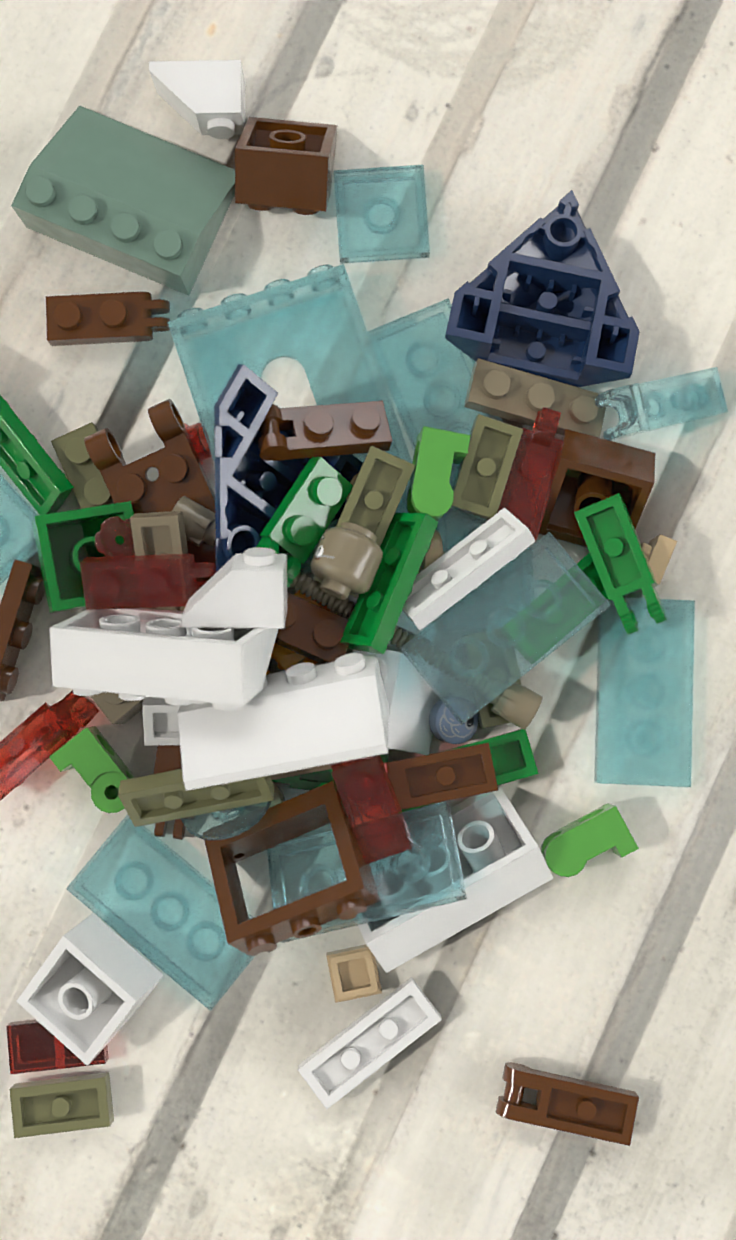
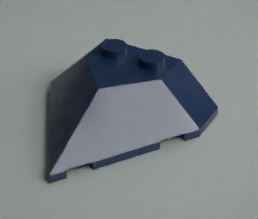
M572 190L559 201L558 206L543 219L540 217L488 263L487 268L470 283L467 281L455 291L445 339L475 362L479 358L575 387H584L631 377L640 331L633 316L628 317L618 296L620 289L591 228L586 229L578 212L579 203Z
M244 364L237 365L214 406L216 573L236 553H244L247 549L256 548L262 539L260 534L308 461L312 459L266 461L260 458L257 442L261 438V433L258 429L275 401L278 392ZM291 430L280 431V434H283L285 437H292ZM353 454L321 457L349 482L359 473L363 464ZM347 499L344 501V503L342 504V506L340 507L332 521H334L335 519H339Z

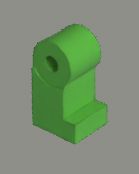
M423 426L415 443L412 461L415 468L409 479L406 498L408 513H427L433 519L439 521L451 508L454 500V491L449 483L452 464L459 465L468 454L471 435Z
M96 726L86 727L49 757L60 772L69 770L72 767L75 768L91 788V799L98 809L106 813H117L125 809L118 796L120 781L135 778V776Z
M609 803L551 833L544 839L541 845V853L548 868L562 877L577 875L584 869L588 860L609 849H612L613 853L620 857H624L639 849L617 807Z

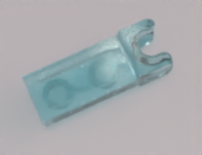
M717 367L641 384L636 383L613 388L599 394L595 399L597 407H612L619 414L618 424L613 428L605 430L603 433L604 439L608 441L718 416L728 412Z

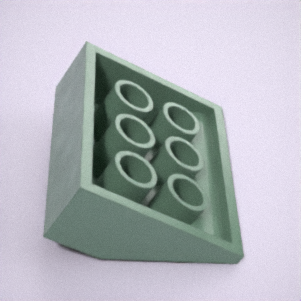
M79 105L30 164L11 206L26 228L189 296L234 198L235 169Z

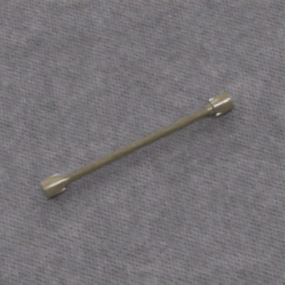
M182 496L172 511H183L187 541L198 547L203 542L212 547L216 546L215 513L190 498ZM299 572L296 579L289 586L290 588L295 587L297 592L300 590L301 594L306 593V597L311 596V600L316 599L317 603L322 602V606L327 605V609L332 608L333 612L338 611L337 614H343L344 618H350L355 606V602H349L348 598L343 600L323 592L319 588L321 583L317 584V581H312L311 577L306 578L307 575H301V572ZM397 626L395 627L391 645L396 644L397 648L402 647L401 650H407V654L412 653L413 657L418 656L417 659H423V663L428 662L429 666L434 665V669L439 668V671H444L445 675L450 674V678L455 677L456 681L460 680V683H465L466 687L471 686L472 690L476 689L477 693L481 692L484 699L493 704L491 711L523 730L529 726L543 699L541 695L510 678L505 683L496 678L488 680V677L483 676L482 673L477 674V670L472 671L471 667L466 668L467 665H461V661L456 662L455 658L450 659L451 656H445V652L440 653L439 649L434 650V646L429 647V643L424 644L423 640L418 641V637L413 638L412 634L408 635L407 631L402 632V628L397 629Z

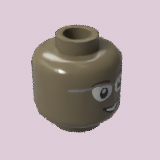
M348 522L341 523L340 527L326 530L311 562L312 573L322 581L319 588L328 595L343 600L348 598L349 593L363 594L368 592L383 555L382 549L376 543L377 536L364 527Z

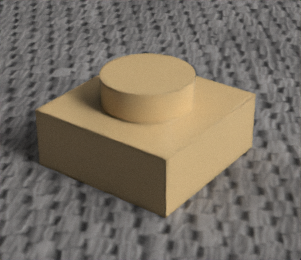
M661 534L650 540L648 544L641 543L656 580V584H653L654 587L660 585L677 544L676 540Z

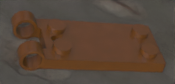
M171 399L148 408L151 423L165 447L126 465L119 444L108 428H104L84 438L87 452L96 468L100 471L114 503L131 501L134 514L172 512L180 498L186 496L215 513V493L187 433L182 417ZM152 467L156 468L159 472V476L155 481H151L147 477V472ZM187 541L193 592L195 594L216 574V546L212 547L203 542L198 547Z

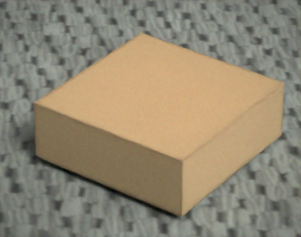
M366 944L327 952L326 957L335 1003L382 993L376 958Z

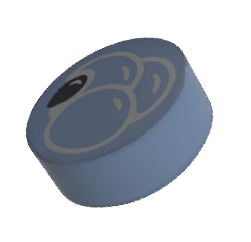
M444 697L438 700L432 707L429 715V726L433 735L440 741L450 744H462L475 734L478 726V714L470 701L460 697Z

